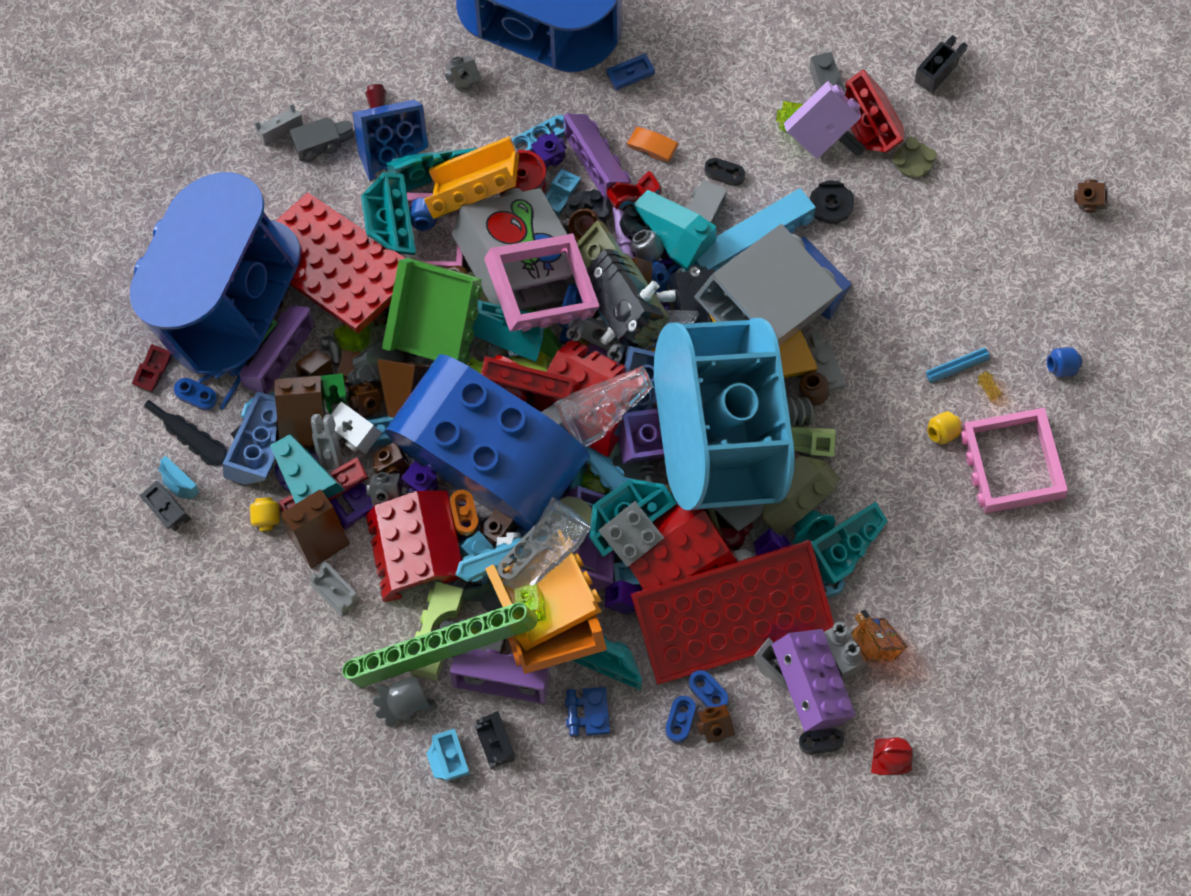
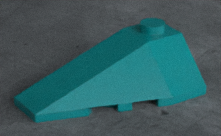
M647 190L633 204V207L645 224L652 231L656 232L668 256L686 270L716 242L717 227L700 214L654 192Z
M876 501L811 541L821 578L831 584L838 582L853 571L858 560L866 553L870 543L875 540L888 522Z

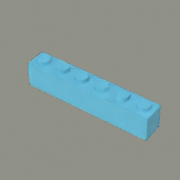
M799 188L716 236V242L693 265H698L700 268L706 266L708 270L715 269L716 272L781 223L791 234L801 225L806 226L810 224L814 219L816 207L802 189Z

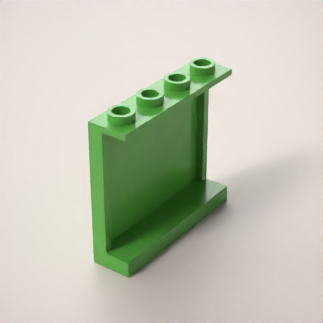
M410 258L399 260L382 349L389 351L398 349L435 360L438 355L443 354L467 365L470 358V353L468 352L469 344L474 337L473 324L478 316V299L483 292V287L481 286L482 279Z

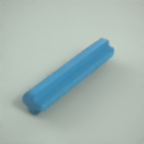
M981 348L927 370L926 377L930 383L936 382L989 360V352L986 348Z

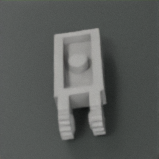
M314 414L311 418V427L318 461L330 473L344 465L335 431L336 423L333 418L334 416L326 414L323 420L320 414Z

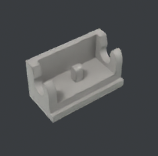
M294 103L289 104V110L262 124L259 121L254 122V128L265 145L289 133V130L303 125L301 113L299 110L296 111Z
M325 561L320 567V573L317 575L313 573L311 575L312 583L310 585L342 616L358 602V596Z

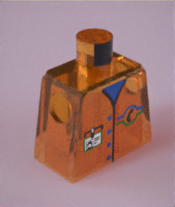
M862 610L855 615L854 618L859 625L852 631V637L858 644V647H860V652L866 662H892L908 647L885 618H871L866 610Z

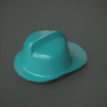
M811 510L794 524L796 537L792 545L806 540L812 541L832 529L836 521L834 516L830 514L823 515L817 510Z

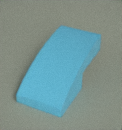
M563 169L559 171L551 182L550 190L545 195L558 218L567 205L568 197L573 195L581 180L580 177Z

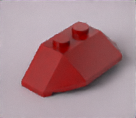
M862 69L846 81L845 96L849 100L853 98L860 105L859 111L861 114V118L851 127V130L856 139L865 146V150L887 153L904 141V126L885 92L866 70Z

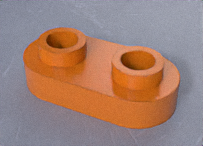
M457 490L450 498L455 527L461 535L469 536L477 531L479 525L473 496L466 490ZM463 501L466 505L459 506L458 503ZM468 522L471 526L464 527L463 524Z

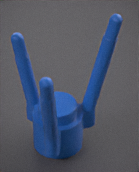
M247 361L232 370L226 371L232 377L236 375L238 377L220 406L221 410L225 408L240 384V372L246 364L249 365ZM221 371L217 374H206L197 382L203 383L204 381L208 380L214 375L215 379H218L226 372Z

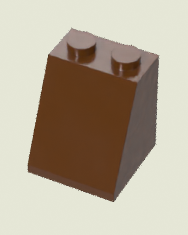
M378 359V368L388 417H395L430 366L406 361Z
M321 376L275 379V403L279 439L291 435L305 448H315L312 437L311 418L314 414H320L323 420L326 415Z
M321 489L281 513L286 534L311 569L350 545L332 504Z

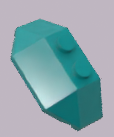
M383 172L361 195L366 235L388 250L395 251L398 254L415 255L416 250L404 174Z
M628 479L592 505L589 538L602 557L610 553L613 548L598 530L636 501L651 522L677 504L664 484Z
M604 636L607 650L571 660L638 690L642 688V677L632 652L628 649L627 645L621 642H611Z

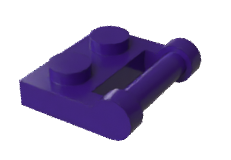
M363 483L341 494L353 510V513L350 515L345 512L336 498L329 501L341 520L340 523L344 530L365 517L374 507L372 506L371 497H367V488Z

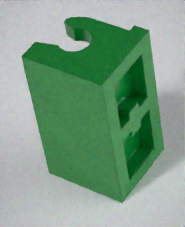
M343 373L321 376L328 413L332 414V404L343 402L347 405Z

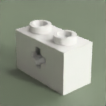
M340 402L331 414L334 416L333 418L336 423L335 431L338 440L340 441L341 438H344L347 441L345 445L355 453L359 449L366 454L382 433L343 402Z

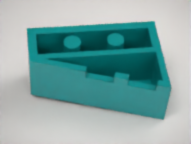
M478 300V316L474 321L472 329L474 336L536 362L543 341L544 328L538 326L525 332L523 330L510 332L501 305ZM520 310L521 314L531 313Z
M288 435L270 445L296 504L319 489L322 490L327 499L345 490L293 436Z

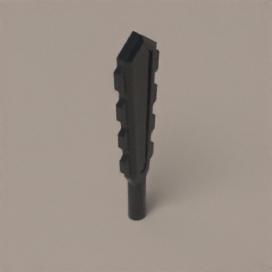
M150 400L145 403L144 407L163 421L166 431L171 435H177V440L180 443L189 445L188 449L191 452L201 455L200 458L203 462L213 466L223 464L227 455V449L224 448L223 443L218 440H212L211 436L205 431H198L196 425L186 423L185 418L182 416L167 413Z

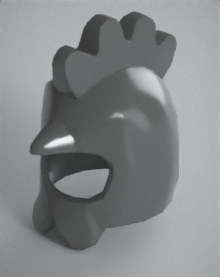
M416 676L402 679L389 688L385 685H379L376 690L380 695L373 698L374 705L380 707L376 710L375 714L380 719L385 718L387 726H392L398 720H404L408 724L414 725L411 717L413 713L437 709L436 702L425 697Z

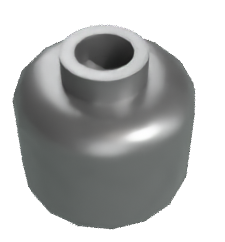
M641 230L634 235L631 248L637 258L650 262L659 261L664 252V246L656 232Z

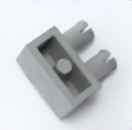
M836 622L833 628L824 632L842 680L866 668L868 655L863 647H858V644L855 642L856 636L850 627L847 628L844 622Z

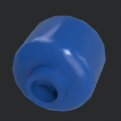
M424 198L413 200L409 207L412 227L419 231L433 228L436 225L437 218L433 219Z
M1073 347L1055 348L1047 357V368L1055 377L1074 376L1082 366V357Z

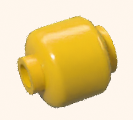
M945 411L929 420L927 433L933 442L944 445L960 436L962 423L958 416Z
M272 497L254 499L255 502L249 507L251 525L259 527L260 532L272 531L273 526L280 523L279 503L273 501Z

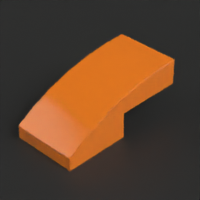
M637 126L627 142L629 148L646 152L650 157L670 162L679 146L678 142L662 134Z

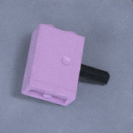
M829 81L784 123L786 132L816 159L826 152L837 140L856 156L862 155L865 146L848 131L861 118L860 105L853 98L849 100L839 85L835 84L833 86Z

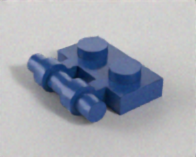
M606 687L582 689L583 698L576 697L575 689L566 690L567 698L564 700L565 707L568 709L566 726L569 728L570 736H579V727H586V736L610 734ZM577 707H584L585 718H578Z

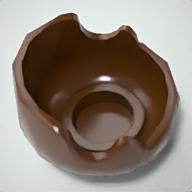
M578 209L571 214L567 223L569 234H574L575 240L578 242L597 220L600 221L599 216L590 209Z

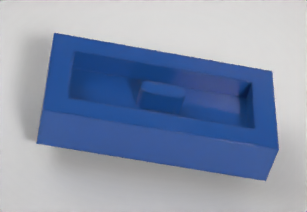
M646 53L606 69V74L616 91L654 75L655 69Z

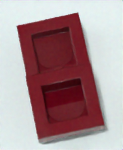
M151 344L143 364H139L131 384L153 392L173 355L168 350Z

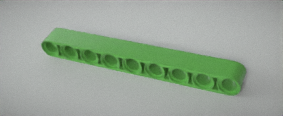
M517 602L350 659L344 664L342 673L346 679L356 686L365 687L530 631L537 625L538 616L524 603Z

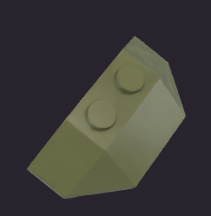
M798 456L794 460V474L788 494L779 503L764 504L761 519L768 528H771L779 535L801 520L836 488L840 478L827 461Z

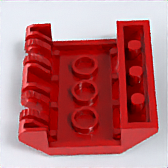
M571 339L557 351L546 371L575 379L570 402L535 394L533 407L543 412L555 404L572 414L568 432L579 442L609 458L620 438L614 434L635 394L643 396L648 387L649 379L632 371L621 380L626 372L625 366H619L618 362L600 355L597 351L586 357L589 348Z
M415 491L375 505L368 512L366 521L369 526V534H376L371 540L376 571L379 577H384L379 584L380 589H382L381 596L383 602L401 599L402 595L398 592L435 579H439L443 583L460 579V577L456 576L459 562L463 561L448 491Z
M677 503L652 521L664 538L629 565L644 590L711 570L716 565L720 567L726 565L725 563L730 564L739 561L734 551L729 549L707 514V509L684 510Z

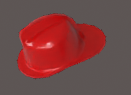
M899 737L875 739L871 773L878 775H901L912 771L913 748L906 739Z

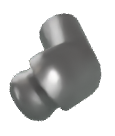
M330 335L321 337V348H329L332 364H339L342 357L340 344Z

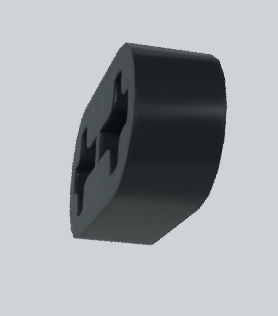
M710 158L705 163L704 172L710 179L731 186L741 185L745 180V170L738 164L719 158ZM714 165H717L718 170H715V172H711V168H713ZM739 172V176L733 179L732 174Z
M836 728L807 731L801 734L799 738V748L806 754L834 752L842 747L844 736ZM830 735H834L837 739L839 738L836 745H832L831 741L823 742V740H828ZM808 737H811L812 741H820L813 743L812 748H808L807 744H803Z

